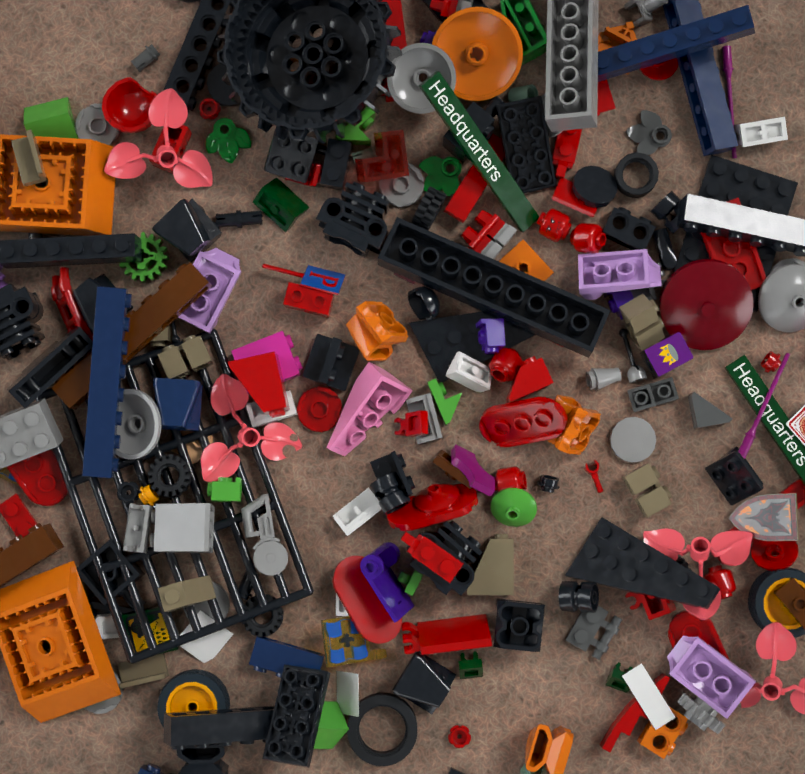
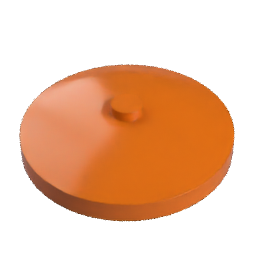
M469 7L455 12L440 25L432 41V45L441 48L451 58L456 70L454 93L457 97L465 100L484 101L500 95L515 81L522 65L523 46L517 29L507 17L490 8Z

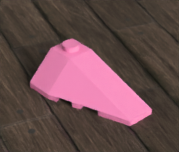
M368 362L352 387L327 448L342 456H346L366 438L365 431L373 426L378 428L383 424L380 419L387 412L391 411L395 414L412 393V390L386 370Z

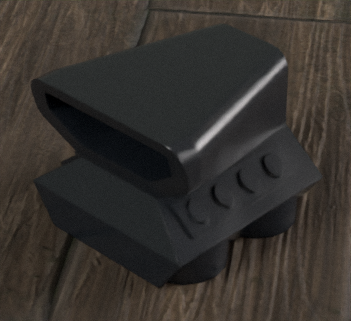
M193 198L189 202L186 199L180 200L152 227V230L157 235L178 248L189 262L194 261L200 251L205 252L222 234L217 223L213 222L206 215L204 208L197 204Z
M105 274L95 279L88 278L73 291L84 321H86L93 334L97 286L115 287ZM131 305V308H127V313H126V314H128L129 312L132 311V309H133V306H132V305Z
M497 599L493 647L540 652L545 605L535 602Z
M419 651L414 653L392 690H394L393 693L395 695L406 698L430 714H433L449 693L456 674L428 656L421 655Z
M212 743L207 748H196L194 745H186V749L177 750V756L186 762L178 774H228L229 765L220 759L225 755V747Z

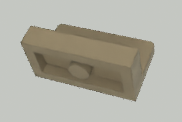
M32 130L26 131L27 137L11 141L24 187L47 181L37 141Z
M165 653L157 654L134 664H130L128 661L118 663L122 681L119 683L120 689L164 679L169 676Z

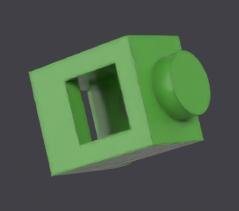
M219 477L218 482H208L207 495L211 496L213 502L241 503L242 479L236 477V482H232V478Z

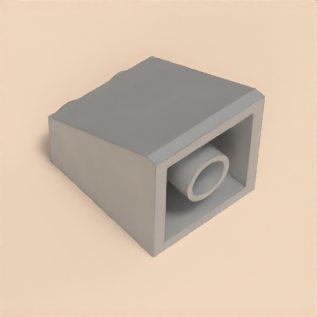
M211 503L156 504L155 509L151 511V523H155V532L150 535V547H154V552L213 553L215 506Z

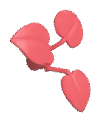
M172 88L156 95L148 110L151 124L156 127L164 126L165 145L158 148L157 155L140 154L138 146L134 143L121 142L111 150L104 168L105 173L112 177L132 179L144 173L146 163L142 158L154 160V162L159 161L160 165L165 168L174 166V178L181 186L187 188L211 187L213 182L211 166L201 152L187 150L181 159L177 157L174 148L170 146L168 127L179 128L186 122L188 116L185 102Z
M221 374L214 382L211 389L210 402L217 414L224 416L231 412L240 424L241 429L238 432L239 442L229 449L222 442H214L205 447L201 454L202 478L207 482L218 481L219 477L228 478L237 471L240 458L232 451L239 447L241 448L243 445L253 447L260 440H263L260 444L262 453L266 458L273 461L287 458L283 455V447L286 445L294 446L296 451L302 448L299 438L297 441L290 440V435L296 433L283 423L271 422L265 425L263 429L264 436H261L256 429L247 427L235 410H242L246 406L249 394L240 381L227 374Z
M665 528L644 531L643 533L644 543L676 562L678 555L684 556L690 552L691 558L699 564L698 575L703 577V562L709 558V553L714 557L719 556L721 562L729 566L743 564L750 554L753 537L751 532L725 531L715 535L711 542L704 537H696L692 540L691 545L688 544L684 549L685 540L682 534L676 530ZM718 592L708 609L686 604L682 605L700 620H707L714 616L719 609L721 592Z
M773 622L765 626L757 637L756 650L758 655L762 659H772L771 674L764 679L763 685L756 682L740 702L741 707L747 708L756 705L761 699V693L765 699L774 701L780 695H785L786 692L795 689L790 696L791 704L796 711L805 714V677L800 680L799 686L793 684L782 688V681L775 676L777 659L780 661L790 660L795 655L797 643L793 634L779 622Z

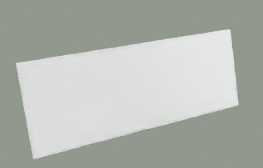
M642 663L622 675L655 730L676 718Z

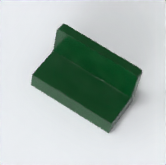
M278 178L264 185L253 200V203L284 232H287L294 225L298 217L309 209V206Z

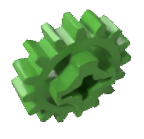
M142 232L140 237L142 256L144 252L149 257L144 258V262H132L137 264L138 271L131 267L130 262L121 263L119 266L127 268L124 274L127 276L132 274V280L136 281L140 277L141 282L145 283L146 277L154 281L155 274L162 276L160 269H167L163 262L169 260V257L163 255L168 249L165 246L160 247L163 243L161 239L155 241L154 234L147 238L146 233ZM149 244L155 246L158 253L151 252ZM153 263H156V265L151 270H149V267Z

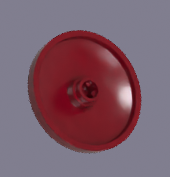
M715 259L696 260L680 267L666 281L660 295V316L667 332L671 336L680 332L689 348L696 350L717 349L733 342L746 329L753 313V294L745 277L732 265Z

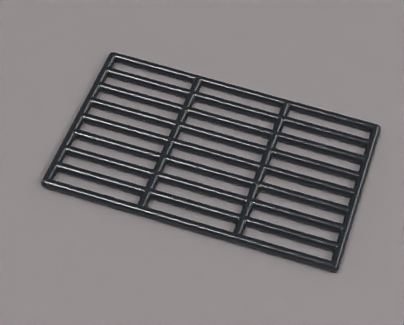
M212 329L211 333L204 331L196 334V337L201 336L203 342L211 339L223 374H227L235 379L228 365L229 361L218 331ZM180 340L177 343H172L169 345H174L178 347L183 343V340ZM169 345L136 356L126 364V378L130 389L141 390L133 367L146 363L152 382L154 378H161L155 359L159 358L158 354L162 353L161 350ZM207 368L198 371L211 405L210 394L213 384ZM49 388L35 400L49 399L57 396L52 388ZM60 398L83 463L84 437L74 409H70ZM246 407L242 410H237L238 416L247 427L253 428ZM212 408L216 424L204 428L200 418L199 431L182 436L180 430H170L173 440L160 444L158 440L155 448L148 455L139 459L122 458L119 460L118 472H114L112 476L117 491L120 484L124 482L120 469L133 465L140 486L144 488L149 482L142 461L154 456L159 459L165 452L177 448L180 458L190 467L192 473L190 486L196 503H206L186 444L199 440L203 451L210 444L207 437L220 432L225 445L229 449L235 445L229 428L240 424L234 417L226 420L224 416L217 414ZM259 443L251 447V450L269 494L271 511L274 510L303 589L289 593L281 572L274 575L281 597L269 602L267 601L239 525L240 522H243L242 513L235 514L231 502H221L227 518L214 522L213 549L237 614L224 619L217 599L208 600L207 602L215 622L201 627L194 605L185 607L193 631L180 636L171 612H164L158 588L162 586L151 556L161 552H154V547H148L147 554L135 552L126 556L98 477L82 476V474L72 477L61 444L58 447L52 448L90 556L92 554L94 556L92 562L128 663L134 664L313 594L312 584ZM234 449L232 452L239 456L237 449ZM240 460L239 467L235 473L237 477L242 479V492L248 505L255 498ZM169 467L164 469L161 474L166 485L175 484ZM89 481L109 539L112 540L130 563L143 561L170 640L159 644L156 643L135 581H132L127 586V590L148 646L144 650L134 652L116 598L112 596L111 584L106 581V579H109L107 573L114 570L109 565L101 568L103 564L101 556L98 555L96 557L94 554L98 547L76 485ZM179 496L170 498L172 504L182 503ZM121 501L128 518L129 504H124ZM155 502L154 506H152L153 509H155L157 502ZM265 504L251 513L257 531H259L257 518L261 514L266 513ZM227 527H231L259 606L245 610L217 531ZM165 552L175 583L185 581L175 553ZM115 553L116 560L108 563L114 565L116 569L120 568L124 581L132 576V572ZM190 553L198 577L208 576L200 553Z

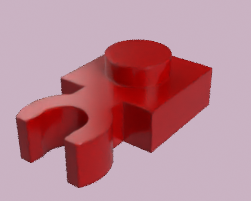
M414 411L405 413V419L396 418L394 423H400L401 427L394 434L407 437L428 434V411Z

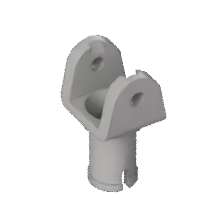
M630 0L624 5V8L629 10L638 6L642 17L633 22L634 29L651 22L653 19L652 11L667 4L668 0Z

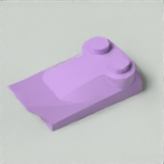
M217 248L205 252L200 251L193 263L213 286L178 317L208 333H211L212 329L217 325L218 318L241 274L239 259Z
M647 249L578 254L579 293L587 300L598 299L603 293L662 286L660 265L651 259Z
M683 635L667 656L670 666L669 674L726 719H728L756 683V680L747 671L740 669L698 636L688 637Z

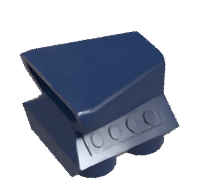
M154 378L155 403L161 416V429L199 431L203 385L197 380Z

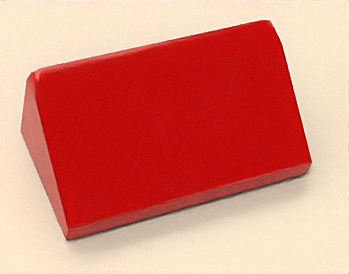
M565 178L559 180L552 200L585 215L594 217L597 208L589 207L584 204V201L578 200L572 191V181Z

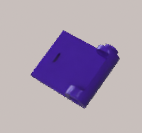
M386 542L361 560L360 569L395 623L415 605L408 594L404 592L405 589L390 568L399 560L400 550L394 543Z

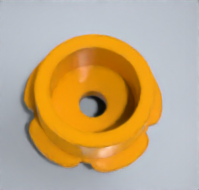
M150 484L144 488L143 486L140 487L141 492L138 494L140 500L144 505L154 506V503L159 500L157 493L151 488Z

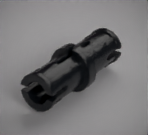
M236 210V213L216 214V223L219 228L233 226L243 228L245 225H263L262 210L249 212Z

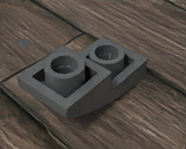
M673 377L627 390L634 412L679 399Z

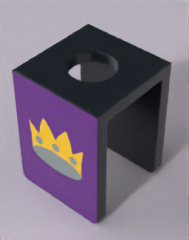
M680 332L640 352L654 379L693 359V355Z

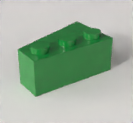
M500 0L502 14L513 23L520 35L523 46L521 66L546 52L547 31L531 0Z

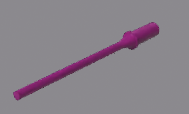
M727 45L722 47V71H724L726 76L728 108L731 112V120L734 127L731 75L734 68L732 67L731 46ZM736 147L732 149V159L737 158Z
M789 353L785 354L753 426L745 433L744 440L738 450L743 459L746 458L753 440L756 439V428L788 361Z

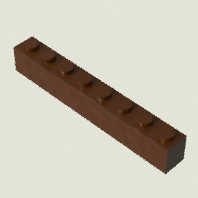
M191 262L181 265L171 280L167 279L160 284L157 293L153 296H147L141 302L142 306L136 312L133 310L126 315V317L130 318L129 332H125L124 341H128V353L123 355V365H126L213 286ZM92 348L85 358L81 357L72 366L73 369L67 374L64 373L60 376L52 387L54 392L70 409L76 410L89 397Z

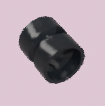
M673 191L669 192L650 211L658 220L665 221L664 226L672 234L679 229L676 226L681 200ZM673 210L677 215L676 217L670 214Z
M397 472L389 473L370 484L375 497L381 499L379 505L384 515L393 513L411 502L406 490L400 488L402 482Z
M562 581L559 588V606L562 611L576 612L578 608L581 612L595 613L597 611L599 589L596 582H581L579 585L577 581Z

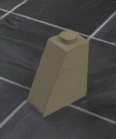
M494 534V538H489L474 570V580L467 588L466 595H514V539L508 538V534Z
M210 575L158 588L164 612H172L216 598Z

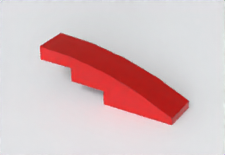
M493 134L488 143L501 162H503L505 157L502 140ZM472 165L444 210L445 213L462 223L465 222L488 186L474 165Z
M664 673L653 680L661 695L670 679ZM635 697L624 707L611 724L599 744L602 749L611 752L621 732L630 736L640 715L648 719Z

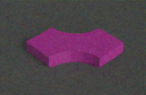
M455 444L451 450V464L466 476L470 487L491 496L495 491V477L487 473L479 465L474 453Z

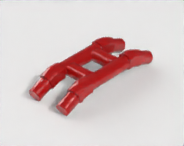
M62 267L60 268V276H52L51 296L53 301L56 302L67 328V334L78 326L93 341V333L90 331L86 321H84L72 292L69 268Z

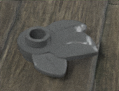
M648 110L641 111V124H636L626 130L628 137L633 142L639 144L637 153H644L646 155L653 154L658 147H665L672 138L671 130L667 126L662 125L660 116ZM659 132L664 135V139H657L656 134Z

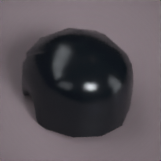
M420 286L408 292L409 304L420 320L426 319V321H429L438 315L440 301L432 289Z

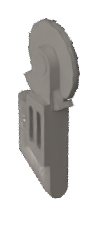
M267 493L243 507L241 513L245 538L260 536V541L252 548L255 550L253 556L255 567L264 575L274 576L286 568L288 553L286 548L279 543L280 539L275 538L269 494ZM265 504L266 513L257 518L259 531L254 532L251 513Z

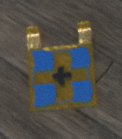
M349 616L321 620L326 667L387 657L386 649L370 650L369 641L360 636Z

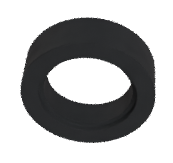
M391 693L371 694L359 701V717L350 715L347 736L352 750L360 759L375 766H390L402 761L412 751L417 739L416 716L410 705L397 695ZM375 707H390L396 710L405 722L406 731L404 738L392 750H373L361 738L359 730L361 719L369 710Z

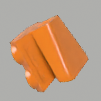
M363 302L356 307V314L346 324L356 345L367 361L387 360L393 352L392 345L404 343L408 338L405 327L396 321L392 310L382 302Z
M557 395L555 401L566 411L567 424L560 436L547 441L554 444L558 450L567 454L580 455L587 447L591 433L598 426L601 414L596 410L582 408L581 404L572 397Z
M538 724L530 731L525 748L526 769L536 772L545 765L549 774H564L574 733H571L570 729L564 728L561 725L550 732L547 725Z

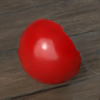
M131 77L119 80L107 90L103 97L102 112L105 120L112 127L123 133L134 134L144 131L152 125L148 116V110L152 100L158 94L153 91H147Z

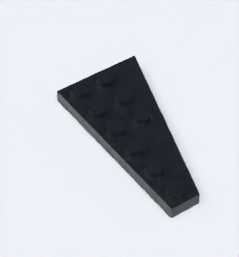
M481 311L435 318L429 321L409 322V325L438 381L443 383L450 379L446 377V372L458 351L481 363L495 355L485 354V351H482V344L478 342V331L481 328H476V323L480 319H498L497 317ZM504 321L506 343L504 348H512L535 336V334Z

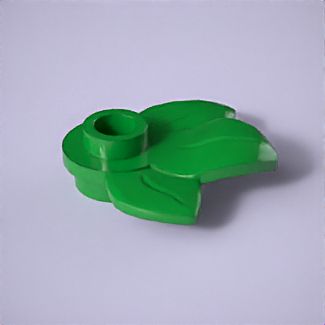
M220 118L215 122L213 132L207 136L205 145L207 153L210 154L218 151L226 162L233 163L239 148H251V140L248 133L244 129L236 127L231 119ZM222 125H227L229 127V132L223 134L220 131V127Z
M432 156L420 163V169L428 174L424 182L425 192L430 186L439 191L443 189V192L448 197L456 192L459 187L458 176L462 169L461 163L457 158L446 157L441 159L437 156ZM453 165L455 169L453 172H448L446 166Z

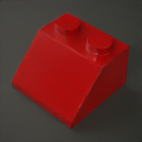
M533 356L522 361V366L518 369L507 396V403L517 401L554 383L542 357L536 359Z

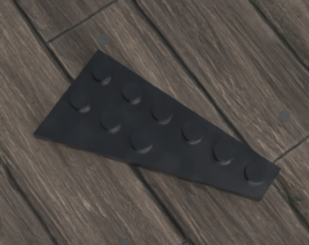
M601 517L565 574L566 577L596 582L597 584L643 595L646 594L704 609L710 607L720 591L718 586Z

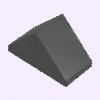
M692 392L689 394L688 401L694 429L729 423L733 419L697 393Z

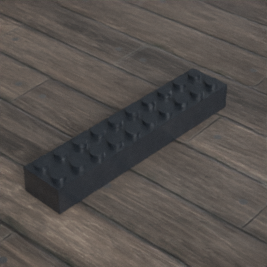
M398 217L378 256V265L492 316L504 318V321L588 358L595 348L611 311Z

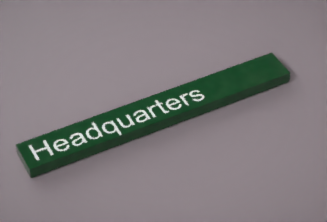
M435 71L419 85L420 89L521 232L526 231L538 220L539 215L439 71Z
M743 355L726 366L725 370L755 414L758 415L769 389L747 357ZM772 395L760 421L805 485V446L786 425L789 418Z

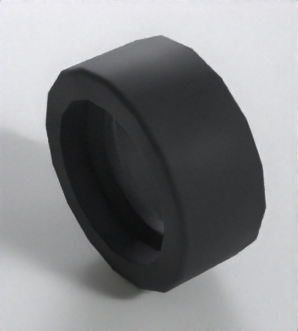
M637 152L627 154L620 160L614 170L617 189L622 194L632 198L643 197L652 191L659 176V170L655 161L650 156ZM634 162L645 165L650 174L647 184L638 189L631 188L623 179V170L628 164Z

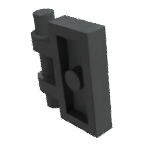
M598 606L595 613L580 612L565 640L585 652L590 644L596 648L592 656L600 660L603 653H607L609 649L608 644L614 634L617 635L620 629L618 627L622 619L614 615L610 623L605 621L604 619L608 611ZM600 626H602L606 631L601 640L598 641L594 637Z

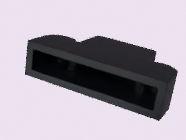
M75 327L61 341H55L22 371L23 375L14 381L7 391L26 408L92 348L93 341L80 327Z

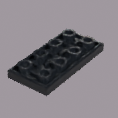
M541 96L496 104L506 168L521 191L528 193L556 187Z
M284 664L262 759L310 768L330 672Z

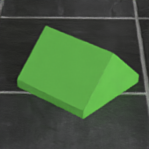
M68 97L24 108L26 131L32 130L34 136L78 139Z
M324 701L314 749H333L349 730L340 706L336 701Z

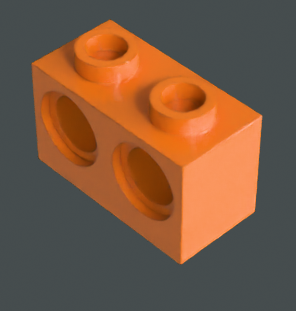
M670 706L669 708L676 717L674 725H663L655 730L649 720L637 739L639 744L663 759L666 755H671L675 749L676 743L674 742L678 735H683L688 727V723H686L688 719ZM662 735L663 743L660 746H653L654 737Z

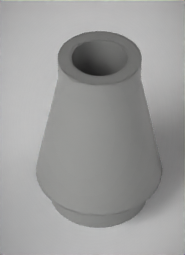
M591 368L585 374L587 386L590 390L594 389L597 391L610 384L621 381V372L619 368Z

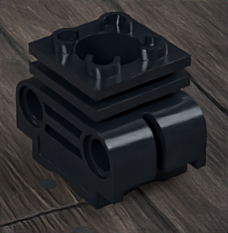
M346 182V191L342 190L341 193L342 200L333 197L323 203L316 217L320 221L318 226L324 229L325 240L347 246L355 254L365 259L369 250L379 255L388 237L387 225L384 221L385 213L387 214L389 211V202L386 201L387 197L378 192H374V194L364 190L365 187L357 182H353V184ZM333 210L340 212L336 216L329 215ZM373 230H380L382 232L378 236L370 234Z
M8 284L0 288V357L8 358V360L21 354L20 350L28 346L30 349L41 344L40 340L46 338L43 333L39 332L41 330L40 326L35 324L43 316V306L36 292L31 293L26 287L16 289L14 285Z
M453 520L450 523L444 521L443 525L447 529L443 531L440 527L438 528L437 532L441 535L439 538L430 532H422L420 534L423 537L426 536L432 539L435 544L464 563L461 568L468 571V576L464 580H458L455 576L451 583H449L415 558L410 561V565L419 573L427 575L445 595L453 589L461 596L472 584L475 575L473 569L465 561L470 559L473 563L475 562L476 558L471 554L475 551L478 555H481L482 551L479 549L481 544L472 536L468 538L461 534L463 529Z

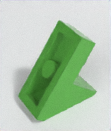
M366 107L361 112L362 121L356 126L348 124L345 127V138L341 139L336 135V140L351 142L352 145L370 146L371 140L361 130H367L374 124L375 112Z
M435 378L428 381L427 384L444 424L447 425L452 419L462 393L445 399L446 389L443 383H438Z

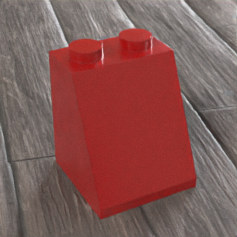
M275 351L228 362L230 369L265 414L275 418L284 416L285 411L290 410L279 358Z

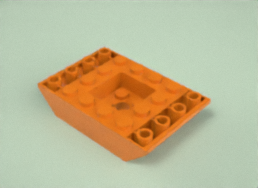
M0 134V231L83 236L112 235L116 178L106 174L104 168L113 146L92 139L35 136L48 184L44 188H38L36 184L24 187L11 141L27 136Z
M74 561L0 589V648L18 700L23 709L42 723L121 695ZM44 640L49 642L51 646L50 652L44 650Z

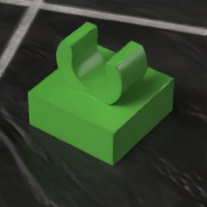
M415 570L413 575L410 576L402 571L397 580L406 584L407 587L404 592L413 596L424 574Z

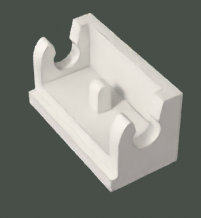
M785 117L734 125L735 132H738L739 135L738 145H742V147L788 140Z
M291 390L286 391L290 410L285 411L284 416L272 418L270 415L265 414L256 402L248 403L246 408L252 427H260L298 415Z
M368 487L333 515L334 520L348 536L381 510L379 500Z

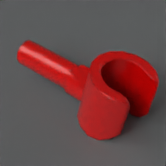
M594 460L596 470H589L586 463L585 471L592 476L597 492L601 493L603 489L597 473L599 463Z

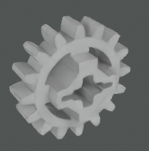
M683 693L677 701L687 710L684 716L703 731L709 727L712 731L719 734L725 727V724L716 717L718 712L698 696L694 700Z

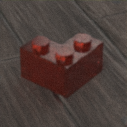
M403 129L373 133L376 156L355 159L358 182H371L409 176Z

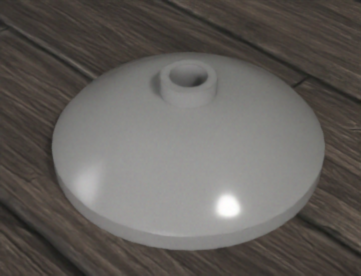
M429 43L408 45L401 49L402 56L391 61L396 66L394 76L387 77L390 94L395 102L407 111L419 114L436 111L420 89L419 85L422 82L419 77L424 73L428 78L435 71H439L454 92L456 86L454 64L448 54L435 45Z
M788 264L781 266L771 272L761 285L758 295L760 314L769 326L778 331L796 332L805 328V266ZM800 298V303L796 305V300Z
M125 389L124 401L119 402V411L123 412L122 425H117V435H121L120 449H116L115 454L124 459H139L148 455L155 448L161 434V416L156 403L148 394L137 389Z

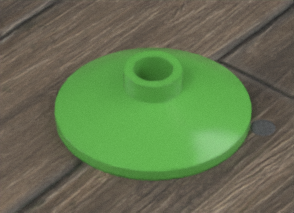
M506 488L497 492L492 498L491 512L500 523L519 527L530 523L534 519L537 512V504L533 496L528 492L518 488Z

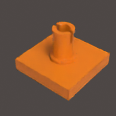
M524 239L499 260L503 264L542 281H546L554 273Z

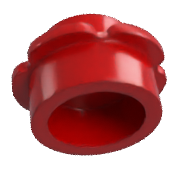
M213 98L204 99L199 104L200 116L203 119H216L221 111L220 104Z
M772 351L767 353L760 364L766 373L770 371L775 372L782 362L779 360L780 354H775Z
M455 725L450 729L448 740L456 748H463L471 741L470 731L464 725Z

